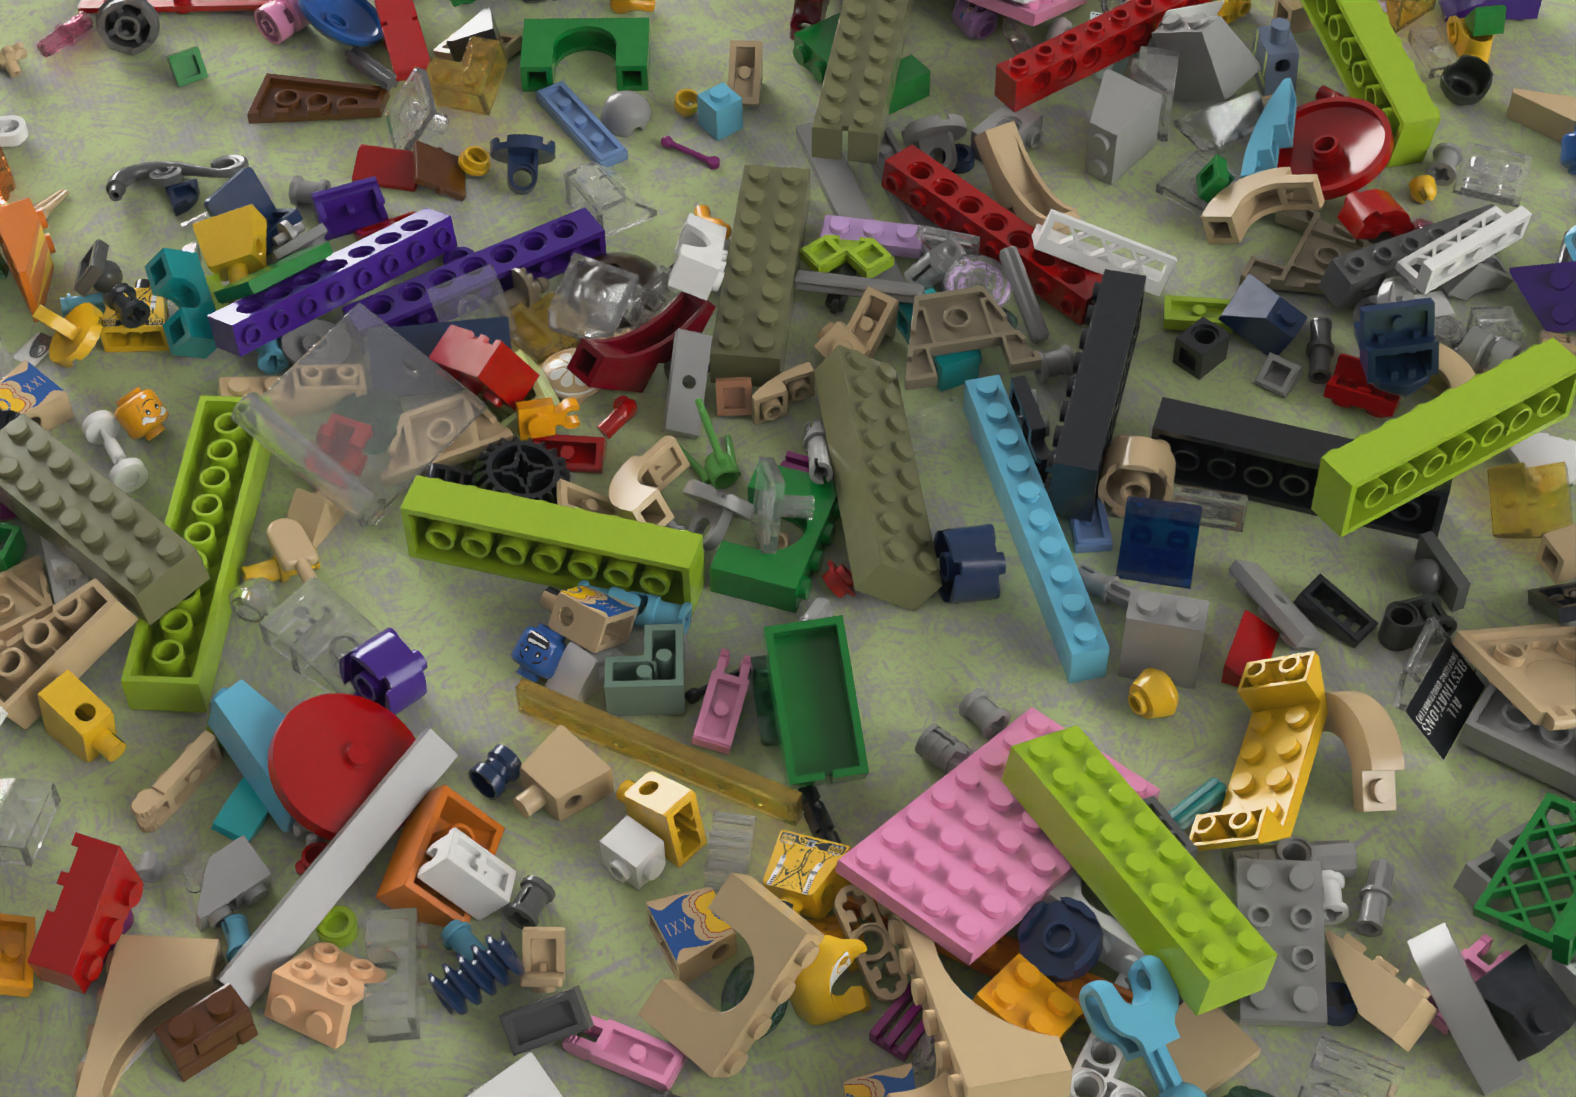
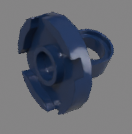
M510 134L507 135V141L500 142L498 137L490 141V156L498 162L507 164V184L510 190L518 195H526L532 192L536 186L538 165L552 162L556 158V145L552 140L548 142V145L543 144V137L537 135ZM517 171H526L530 174L532 182L525 187L518 186L513 181V175Z
M1060 897L1061 901H1053L1048 904L1043 901L1036 904L1024 916L1018 928L1017 938L1019 939L1020 954L1036 966L1052 982H1069L1084 976L1097 963L1103 950L1104 933L1095 913L1085 903L1070 897Z

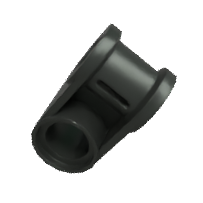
M1427 592L1417 597L1390 603L1386 607L1378 631V640L1388 650L1404 651L1408 648L1445 640L1455 632L1457 622L1452 616L1447 615L1442 608V599L1438 593Z

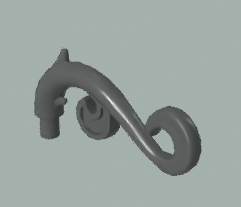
M238 154L223 155L214 159L210 164L211 168L177 161L144 162L124 167L112 174L106 184V191L112 201H120L126 192V188L140 180L150 178L151 185L166 187L178 184L182 181L183 176L231 178L241 168L249 167V163L246 157Z

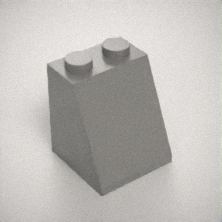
M1201 13L1192 17H1181L1176 14L1165 18L1162 21V25L1152 33L1175 101H1226L1261 70L1258 60L1221 16H1206V14Z
M1110 69L1104 71L1089 122L1085 173L1112 186L1156 146L1162 101L1161 94Z
M1131 588L1118 676L1136 679L1144 669L1150 667L1165 672L1175 686L1195 689L1210 601Z

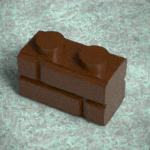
M227 983L153 1029L163 1055L183 1082L237 1049L239 1044L243 1045L258 1035L251 1011L230 983Z

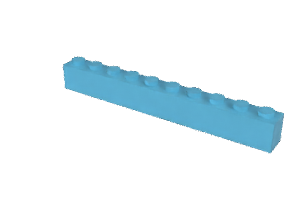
M1000 375L966 380L964 384L963 412L1068 683L1105 677L1110 647Z

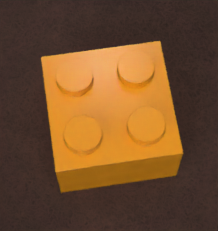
M1020 953L989 981L972 1000L992 1015L1008 1023L1037 1033L1057 1036L1060 1042L1083 1014L1082 1008L1068 994L1057 987Z

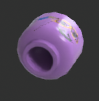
M966 0L955 1L952 21L968 39H985L996 29L997 12Z

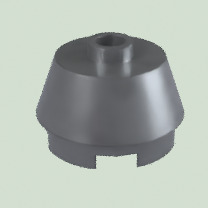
M106 0L97 12L96 28L102 41L111 50L134 55L145 51L155 42L160 30V21L156 10L146 0Z

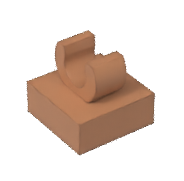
M751 377L716 378L717 416L752 415Z

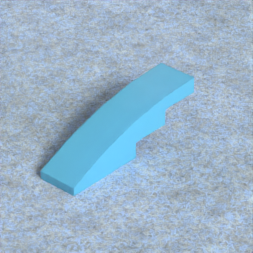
M1285 78L1267 102L1254 127L1245 152L1241 179L1260 171L1277 168L1279 149L1291 148L1293 146L1297 98L1291 78Z

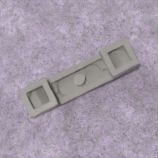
M1444 922L1408 940L1407 943L1424 981L1483 1093L1486 1096L1525 1078L1526 1076L1508 1041L1502 1035L1447 924Z

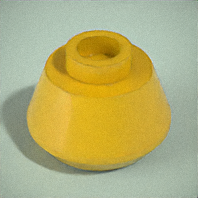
M1149 667L1144 669L1130 686L1128 703L1136 715H1141L1146 719L1164 718L1174 715L1179 703V696L1173 681L1165 672Z

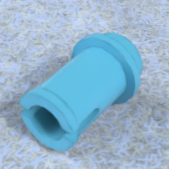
M102 292L87 294L85 297L82 295L71 296L70 293H67V297L60 298L63 318L82 303L93 304L103 314L105 311Z
M243 914L230 915L225 918V922H221V929L224 932L228 947L226 952L228 962L231 961L251 937L248 919Z
M459 919L454 920L441 933L443 946L447 950L453 949L457 954L460 953L468 960L473 959L470 947L472 944L477 945L483 951L487 950L472 934V927L468 922H461Z

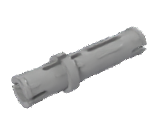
M813 419L814 426H811L810 421L805 425L803 447L808 454L810 479L816 484H824L823 477L826 476V480L829 482L833 477V470L824 423L820 419Z

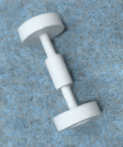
M107 410L96 411L90 414L82 424L84 436L91 444H103L109 457L115 464L110 471V480L125 493L139 489L148 479L147 468L138 458H126L124 451L115 439L120 430V424L114 414Z

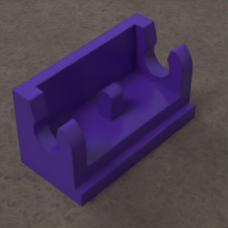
M375 176L311 193L318 225L323 223L328 230L324 237L326 241L353 234L357 229L389 219L383 205L385 200Z

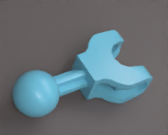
M1147 955L1136 960L1129 968L1128 979L1133 993L1131 1004L1125 1002L1114 985L1108 981H1092L1082 987L1079 994V1002L1093 1034L1102 1041L1117 1046L1123 1053L1126 1061L1143 1056L1160 1091L1158 1097H1207L1198 1086L1183 1082L1166 1047V1044L1180 1038L1175 1026V1015L1179 1008V992L1166 966L1159 958Z

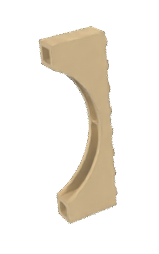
M877 901L881 916L887 915L888 932L892 945H898L900 948L899 958L902 972L904 975L910 974L912 979L911 992L916 1006L922 1005L924 1010L923 1023L925 1032L928 1037L934 1036L936 1041L935 1054L940 1069L946 1068L950 1097H1070L1073 1069L1059 1037L1023 1029L992 1015L977 1005L952 981L938 957L934 941Z
M121 934L116 942L115 949L110 950L107 955L106 973L108 976L105 987H100L97 992L96 1009L98 1013L95 1024H90L87 1030L86 1047L88 1051L85 1062H80L77 1067V1092L75 1097H112L121 1074L139 1048L154 1034L153 1029L220 988V984L215 981V978L224 969L226 960L219 939Z

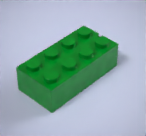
M843 615L765 626L762 632V639L787 791L808 785H823L826 776H829L830 784L865 779L869 774Z

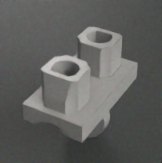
M287 220L281 221L277 224L279 234L272 238V242L276 247L283 243L285 244L272 251V258L267 261V265L294 252L327 242L324 237L328 230L321 223L298 236V234L305 231L301 222L292 226Z

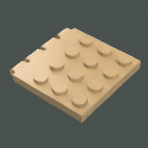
M1558 623L1457 631L1453 645L1465 656L1469 663L1473 664L1488 678L1490 684L1497 687L1511 701V704L1519 709L1535 726L1542 725L1548 731L1574 729L1576 727V626H1561Z

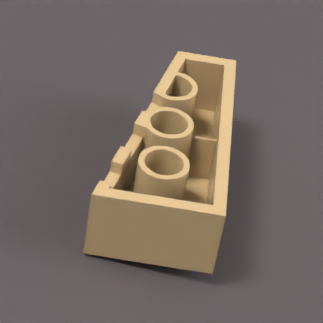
M95 578L53 605V611L42 619L37 620L33 618L22 626L23 631L7 642L0 640V706L8 713L6 717L24 730H27L42 715L38 693L67 669L79 679L139 618L115 594Z

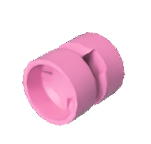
M297 0L269 1L254 11V19L259 31L269 42L275 45H279L290 38L294 32H299L310 25L303 16Z

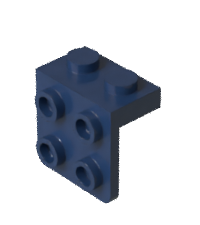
M243 167L205 200L204 207L209 216L214 217L253 204L266 219L267 257L273 251L272 247L274 244L272 238L279 234L277 224L287 220L294 226L301 222L303 218L297 208L276 209L251 167Z

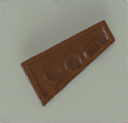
M266 73L247 113L249 124L379 118L383 115L390 98V93L381 86Z

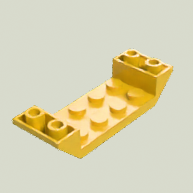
M1316 651L1246 663L1237 693L1252 711L1220 812L1196 815L1189 839L1198 848V851L1262 844L1291 837L1328 715L1320 660Z

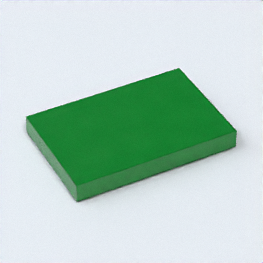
M329 241L294 252L213 293L218 303L221 304L256 294L331 256L334 252Z

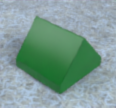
M1506 5L1476 7L1466 16L1465 24L1473 37L1503 34Z

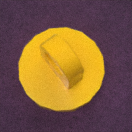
M82 303L76 306L65 318L39 305L32 316L56 331L49 347V357L52 362L62 368L73 367L72 361L75 359L81 361L90 353L101 335L102 325L98 323L99 319H104L102 311L91 303Z

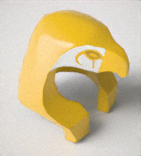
M825 935L818 945V956L811 965L803 968L794 982L796 984L795 990L789 997L797 1016L811 1025H824L837 1021L851 1013L858 1011L865 1013L872 1009L870 995L863 986H851L845 994L839 996L831 992L834 982L846 969L850 972L859 969L855 958L861 953H865L867 946L858 939H840Z

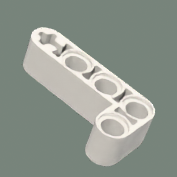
M1121 972L1115 984L1132 991L1129 980ZM1091 1031L1073 1068L1070 1097H1079L1077 1095L1083 1093L1089 1094L1092 1097L1146 1096L1138 1088L1118 1080L1127 1062L1123 1053L1117 1046L1102 1041ZM1103 1059L1108 1061L1109 1064H1100L1094 1060Z

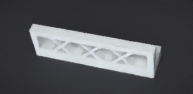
M1494 206L1397 261L1395 269L1425 295L1523 238L1532 213L1525 207L1520 206L1505 214L1500 208ZM1494 220V222L1486 226V223ZM1415 264L1421 265L1419 273L1411 266Z
M1053 209L1050 210L1043 226L1037 224L1032 234L1034 249L1103 275L1105 269L1147 276L1145 291L1156 296H1160L1177 263V258ZM1055 221L1069 226L1072 235L1068 236L1053 230L1052 227ZM1075 229L1080 230L1082 232L1076 234ZM1093 235L1101 239L1103 248L1081 240ZM1106 241L1111 242L1113 244L1107 246ZM1126 248L1132 251L1135 259L1130 260L1112 252ZM1137 253L1142 254L1144 256L1138 257ZM1153 260L1165 263L1162 271L1143 264Z

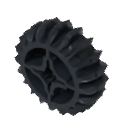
M515 435L512 442H508L501 437L498 445L489 443L486 451L480 452L472 470V486L557 504L556 482L560 478L570 482L571 474L570 469L566 468L565 458L558 457L557 448L547 450L545 440L536 444L533 443L531 436L526 441H520L517 435Z

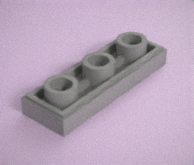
M679 328L675 332L662 428L663 433L697 439L700 436L702 420L695 399L701 398L704 404L712 336ZM682 381L686 382L689 385L690 389L685 388L683 386Z
M1236 559L1229 567L1230 574L1237 580L1235 583L1236 588L1245 596L1254 599L1259 605L1257 609L1259 614L1267 621L1278 626L1282 631L1280 636L1287 645L1294 649H1299L1300 647L1318 649L1326 640L1258 563Z

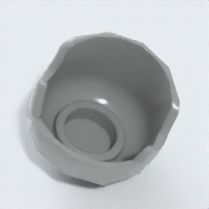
M631 90L617 91L606 99L601 122L612 134L629 137L635 128L640 127L642 131L646 128V124L651 119L652 110L648 100L641 94Z

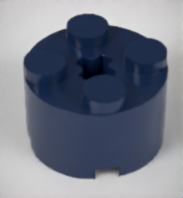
M992 524L948 528L936 532L933 544L936 558H939V572L942 586L938 589V592L945 603L959 604L998 599L1000 597L999 575L1006 572V560L1003 552H997L995 529Z

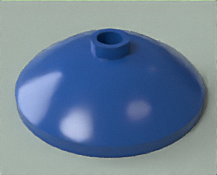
M297 0L306 20L316 31L333 42L352 47H368L378 44L384 37L377 11L367 0Z

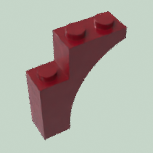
M681 291L661 313L629 333L608 339L582 338L566 369L591 388L643 393L658 363L665 364L671 361L674 336L678 328L702 334L716 306L709 300L706 301Z

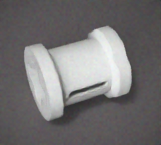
M1322 870L1324 925L1342 923L1349 916L1348 906L1343 902L1341 891L1345 886L1344 876L1332 870Z

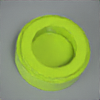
M333 906L316 927L319 941L334 944L338 948L350 945L359 933L355 913L345 906Z

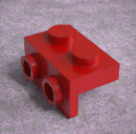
M1344 353L1339 355L1334 374L1327 382L1323 397L1332 399L1331 402L1337 406L1350 408L1353 405L1366 409L1367 414L1378 418L1393 417L1402 399L1400 396L1377 390L1372 383L1368 384L1360 358Z

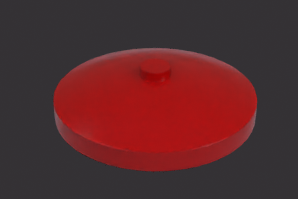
M1329 97L1303 104L1297 107L1293 146L1291 148L1279 149L1277 168L1290 167L1292 175L1317 174L1324 200L1348 195L1370 183L1388 164L1394 147L1390 122L1381 109L1370 102L1358 98Z
M330 693L312 697L294 707L276 729L268 751L270 781L283 807L299 824L312 833L331 841L413 744L416 738L395 714L369 699L343 693ZM406 818L405 821L400 825V827L395 831L394 834H396L397 832H399V831L405 826V823H406V821H407V818Z

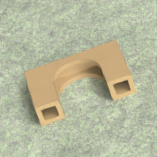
M733 872L730 873L708 908L737 931L746 940L751 949L754 959V977L747 995L734 1008L720 1012L709 1005L681 980L661 979L638 1013L640 1017L710 1077L731 1078V1076L737 1074L745 1066L748 1060L747 1052L755 1040L760 1039L769 1030L772 1023L771 1016L779 1004L787 1001L796 987L795 980L803 968L811 965L819 953L818 945L825 936L753 877Z

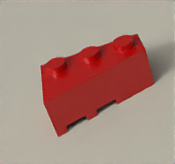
M451 324L427 359L438 368L436 375L451 385H454L456 381L460 382L459 387L475 397L479 393L483 394L482 398L498 409L505 405L516 411V402L524 400L540 375L502 341L496 339L492 345L488 343L490 339L487 336L481 334L477 338L472 331Z
M75 832L71 845L78 847L69 873L60 872L56 884L64 887L55 911L46 910L27 962L40 980L85 994L91 982H94L99 977L103 968V960L111 945L119 940L123 931V923L131 908L139 903L144 883L120 846Z

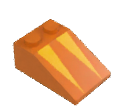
M25 198L0 207V244L11 273L31 316H33L39 305L45 307L54 271L50 254L55 253L56 250L50 234L44 235L43 229L48 228V224L42 209L35 210L30 198Z

